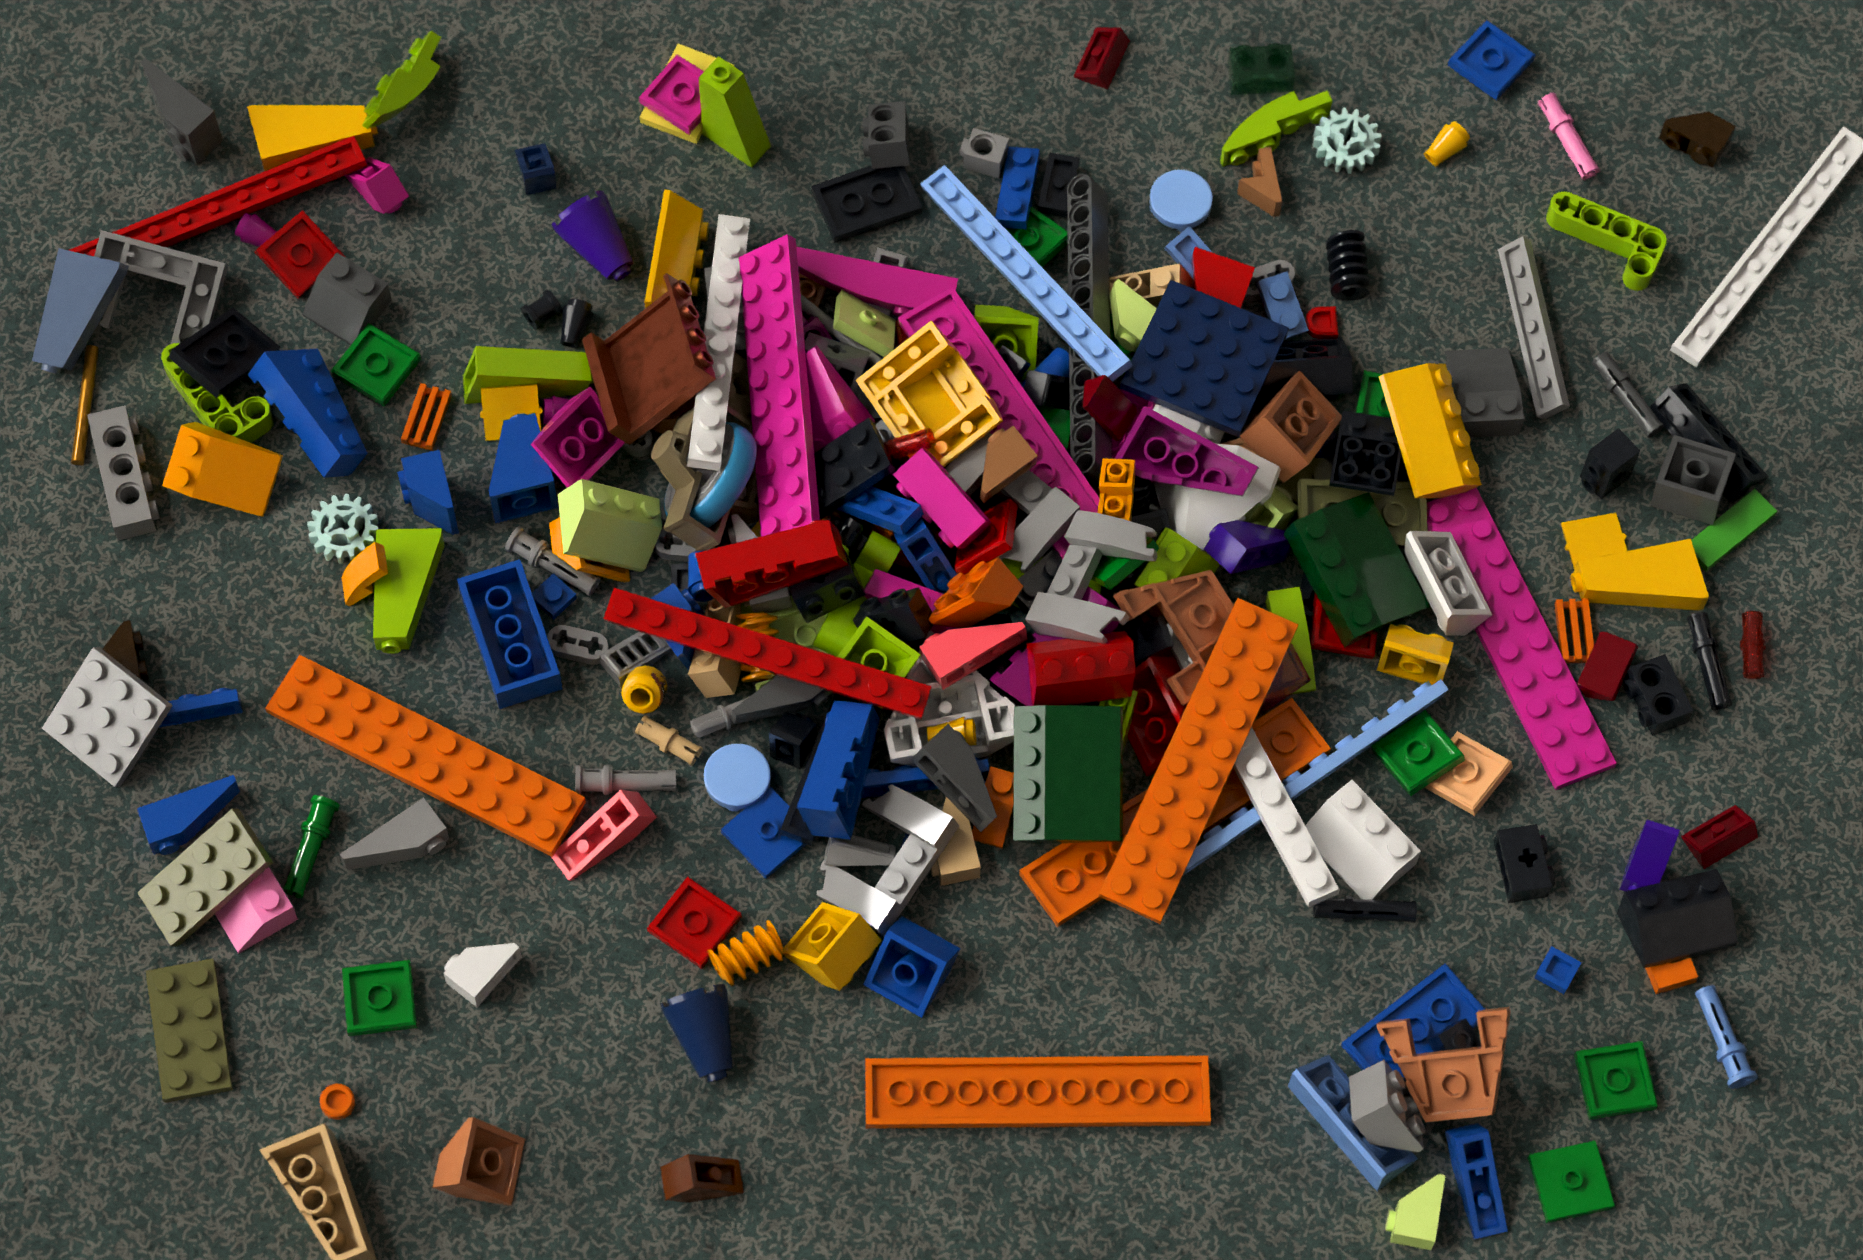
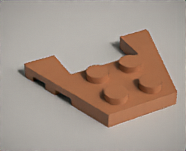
M1212 570L1160 583H1152L1130 590H1122L1113 595L1121 610L1128 614V621L1156 604L1188 653L1192 663L1166 680L1181 705L1189 702L1234 606Z
M1510 1007L1485 1009L1476 1012L1481 1047L1417 1054L1415 1052L1410 1018L1382 1021L1376 1024L1380 1036L1385 1038L1391 1050L1389 1053L1394 1063H1397L1406 1079L1405 1084L1425 1122L1491 1116L1495 1113L1510 1019Z

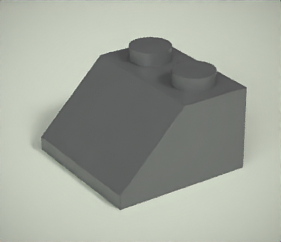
M336 252L317 276L304 309L303 317L351 345L368 323L373 325L392 301L389 284Z
M1673 435L1656 481L1651 506L1713 525L1736 453Z

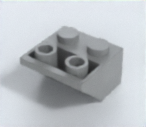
M1382 1060L1349 1077L1352 1122L1370 1144L1413 1152L1424 1150L1422 1134L1425 1133V1127L1421 1121L1420 1111L1410 1092L1405 1087L1404 1079L1398 1070L1393 1071L1386 1061Z

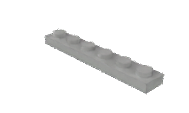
M1522 236L1499 248L1498 252L1536 415L1538 418L1547 419L1569 408L1570 405L1531 240Z

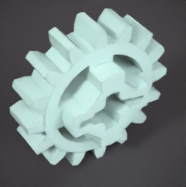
M1342 108L1340 115L1332 110L1330 111L1329 119L1321 117L1319 126L1315 127L1313 148H1317V158L1325 157V167L1334 164L1336 165L1335 172H1339L1342 167H1346L1348 174H1351L1355 166L1360 171H1363L1365 162L1370 165L1373 164L1375 155L1379 154L1381 134L1376 133L1377 123L1369 124L1370 115L1367 114L1361 118L1358 116V109H1355L1353 114H1348L1347 109ZM1348 135H1351L1350 140L1347 141L1346 146H1344L1345 139L1347 140Z
M345 494L342 501H338L337 497L332 495V503L329 505L321 501L320 506L322 510H312L311 514L314 521H309L307 524L311 532L308 536L311 544H314L316 553L324 552L327 561L336 556L339 564L343 563L344 557H349L352 561L356 554L363 551L366 546L374 543L375 539L373 537H376V529H379L376 526L379 524L377 514H372L373 509L370 503L363 506L362 498L359 496L352 502L350 501L349 494ZM327 521V522H328V526H327L326 528H324V532H325V533L322 534L323 526H324L325 522ZM363 524H365L364 532L360 537L358 534L359 530H361L363 528Z

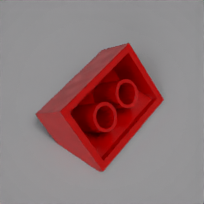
M1125 631L1103 634L1108 640L1106 643L1069 638L1028 643L1027 653L1032 706L1072 705L1131 697L1136 674L1132 639Z
M1150 656L1135 668L1136 674L1132 691H1137L1138 696L1128 739L1146 776L1156 773L1187 707V704L1181 705L1166 681L1181 671L1175 657Z

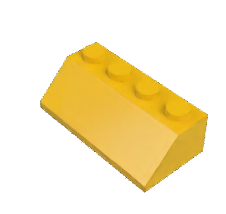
M664 190L644 301L645 309L668 291L664 280L666 273L678 281L683 280L692 291L691 297L698 296L699 278L695 277L696 268L702 269L704 250H700L701 241H707L709 222H704L703 209L671 190Z
M1426 363L1380 375L1379 380L1414 498H1443L1464 493L1481 486L1479 466L1472 454L1470 436L1465 430L1461 417V406L1456 400L1452 387V376L1447 370L1446 364Z

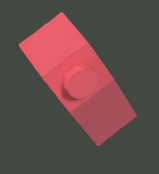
M1023 622L951 629L942 634L935 633L929 636L923 642V645L920 646L922 660L942 690L1026 641V627Z
M619 790L561 844L551 858L568 881H572L632 841L657 816L639 792Z

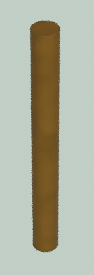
M94 345L86 346L71 458V464L84 465L89 430L87 414H91L99 348Z

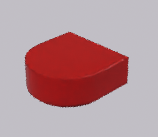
M1336 306L1315 307L1307 313L1305 321L1309 335L1317 339L1338 337Z

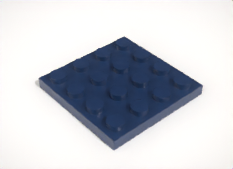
M1170 280L1131 360L1132 367L1126 371L1120 383V389L1239 438L1285 341L1289 327Z

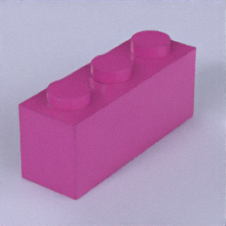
M921 448L893 474L899 481L896 484L898 490L907 499L913 497L921 505L924 513L922 517L929 524L934 521L942 530L938 535L950 548L955 545L957 548L964 550L992 524L991 520L929 450Z

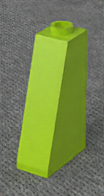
M718 56L699 77L702 134L752 168L771 147L744 73Z
M476 346L463 374L464 403H482L481 388L537 384L539 398L551 397L552 395L557 397L577 395L594 383L586 352Z
M442 528L376 529V542L384 546L388 569L387 575L374 582L373 639L376 650L395 654L399 653L401 649H410L444 549Z

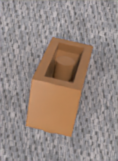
M1014 425L1006 431L1001 428L988 438L989 443L987 444L980 492V499L983 503L1036 465L1038 455Z

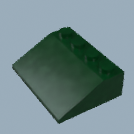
M1369 492L1322 508L1298 519L1284 532L1344 648L1389 627L1390 624L1394 625L1430 607Z
M1070 705L1014 706L1013 841L1026 844L1122 841L1123 707Z

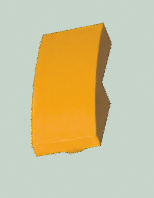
M1102 458L1099 480L1100 497L1097 513L1131 521L1135 484V460Z
M377 542L372 543L361 551L344 570L342 584L345 605L352 606L373 593L372 583L388 574L383 545Z

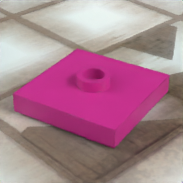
M676 54L641 94L639 102L690 135L702 121L699 77L704 71Z

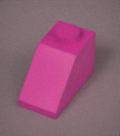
M371 157L365 159L367 167L345 175L368 204L380 213L389 214L398 210L402 206V201L409 197L392 166Z

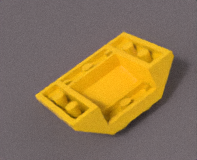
M932 320L855 380L909 458L921 448L929 450L940 464L945 467L1003 422L993 398L961 353Z

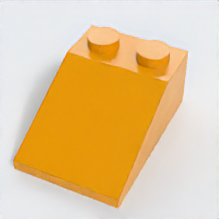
M198 422L183 424L180 427L162 486L192 498L263 517L283 455Z

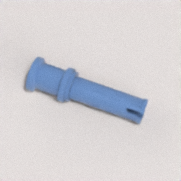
M1710 985L1695 992V996L1698 998L1707 1024L1719 1049L1716 1052V1058L1718 1062L1723 1063L1729 1078L1727 1081L1729 1088H1740L1754 1082L1758 1075L1756 1071L1750 1068L1745 1056L1747 1052L1745 1045L1736 1039L1728 1016L1716 992V987ZM1713 1010L1715 1011V1014H1716V1016H1717V1018H1718V1021H1719V1023H1720V1025H1721L1722 1030H1721L1720 1027H1719V1024H1718V1022H1717V1020H1716V1017H1715V1015H1714V1013H1713Z

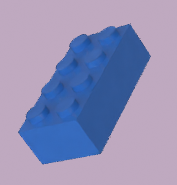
M520 559L458 578L460 595L499 709L561 690L560 673Z

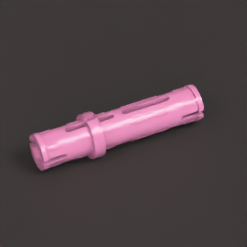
M1555 93L1542 97V100L1538 101V105L1550 123L1549 128L1553 134L1556 133L1582 180L1595 176V173H1598L1600 169L1575 130L1573 118L1570 114H1566Z

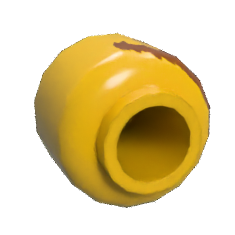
M647 665L636 667L630 671L622 685L621 695L623 702L636 713L646 714L653 712L659 708L667 693L668 685L666 678L655 667Z

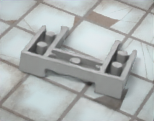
M103 230L100 232L94 255L95 257L128 265V271L186 286L171 344L181 343V339L189 338L212 322L229 266L226 263ZM126 275L103 314V319L99 323L104 328L110 329Z
M990 432L955 458L946 468L947 472L969 497L982 484L987 444L989 443L988 438L992 435ZM1030 470L1000 491L1008 499L1011 498L1019 508L1028 514L1014 532L1013 548L998 556L1002 562L1004 558L1022 562V573H1026L1067 532L1076 511L1080 510V506L1056 486L1054 489L1049 487Z
M1077 510L1064 536L1070 545L1047 593H1037L1025 618L1027 623L1036 634L1106 643L1108 640L1101 631L1111 621H1118L1124 625L1129 620V616L1124 611L1082 600L1102 555L1155 562L1157 552L1154 548H1147V537L1157 536L1156 531L1151 527L1122 518Z
M892 784L888 786L890 791L873 802L868 798L861 804L863 808L909 834V837L876 886L872 887L836 866L824 865L823 860L820 870L822 873H825L823 890H818L816 894L831 905L859 913L869 926L883 937H885L887 930L895 923L959 828V824L949 814Z

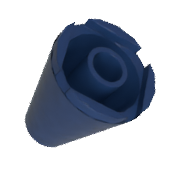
M725 984L713 985L714 991L708 993L704 988H700L667 999L668 1003H660L664 1016L699 1078L707 1077L708 1083L727 1078L726 1071L733 1068L728 991Z

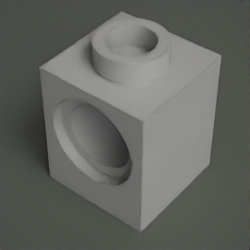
M973 128L970 138H964L959 156L964 157L963 168L999 178L1007 157L1009 138ZM979 151H986V152H988L989 154L981 155V154H978L977 152H979Z

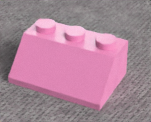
M269 867L215 914L238 954L298 920L291 902Z

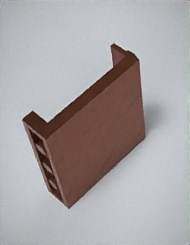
M668 273L664 275L668 291L605 341L592 332L582 339L607 430L628 445L632 444L716 379L712 367L714 362L705 344L706 336L698 322L699 313L692 303V291L683 280L678 281Z

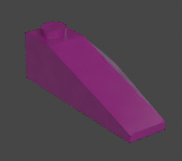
M1146 406L1142 409L1115 459L1135 460V476L1141 479L1242 497L1259 469L1258 466Z

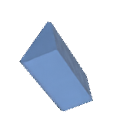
M1329 1055L1301 1066L1292 1073L1288 1085L1289 1089L1376 1191L1380 1190L1418 1159L1412 1151L1372 1145L1366 1140L1352 1122L1349 1078Z

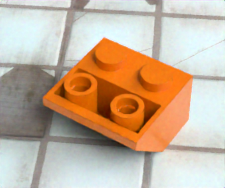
M999 557L988 563L981 561L966 575L959 573L948 582V591L934 602L935 609L928 620L931 624L969 628L1011 606L1024 586Z

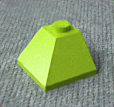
M975 305V319L996 350L999 351L1002 345L1031 363L1021 379L1024 380L1029 370L1036 369L1039 318L1007 306Z
M866 616L837 657L905 678L921 654Z

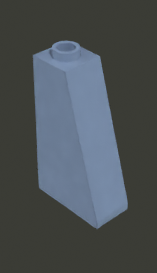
M58 249L32 361L42 364L41 370L60 374L61 368L73 369L127 274L128 265Z

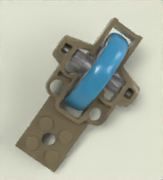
M734 352L720 471L687 467L694 407L678 416L673 431L668 430L657 439L651 452L652 460L669 482L664 498V511L667 518L663 529L671 532L695 548L696 551H706L720 544L727 519H732L731 515L738 514L748 524L755 523L759 519L755 468L757 445L752 430L747 360ZM733 382L740 388L741 395L736 392Z

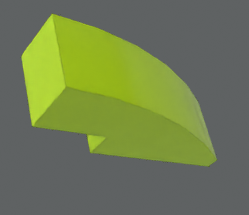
M1300 587L1267 591L1265 601L1267 611L1299 624L1278 670L1283 695L1316 691L1312 651Z

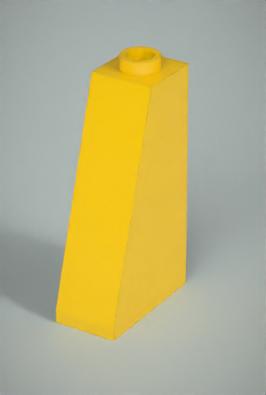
M364 105L247 106L264 171L351 136H355L361 150L375 146L373 135L378 134L377 127L366 129L362 126L367 117V113L364 112Z
M1691 538L1579 560L1574 572L1570 576L1573 591L1575 593L1579 592L1581 600L1582 598H1589V603L1702 610L1709 598Z

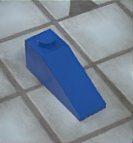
M921 517L904 535L893 532L898 545L926 588L942 594L946 593L949 589L947 586L948 582L958 573L954 570L953 564L924 518Z
M232 775L137 808L153 854L167 855L174 853L180 848V845L186 844L240 793L235 776Z
M1479 1123L1445 1130L1451 1165L1473 1238L1477 1239L1507 1232L1489 1131Z

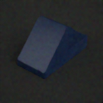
M545 143L515 150L526 195L557 188L554 166Z

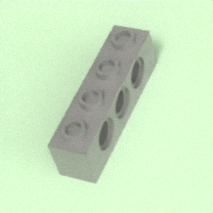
M125 405L87 414L110 517L118 541L155 532L154 520L160 519L156 501H149L147 493L153 491L149 472L143 473L141 463H146L147 461L142 443L136 445L134 437L140 434L136 416L129 417ZM116 442H125L120 447H112ZM125 469L132 470L127 475H119V473ZM130 498H138V500L132 504L125 503Z

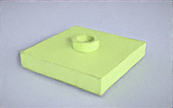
M841 290L836 297L833 328L882 357L887 356L894 350L896 320L846 291Z

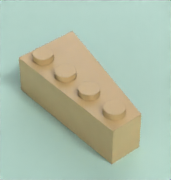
M325 1123L259 1149L331 1260H377L335 1134Z

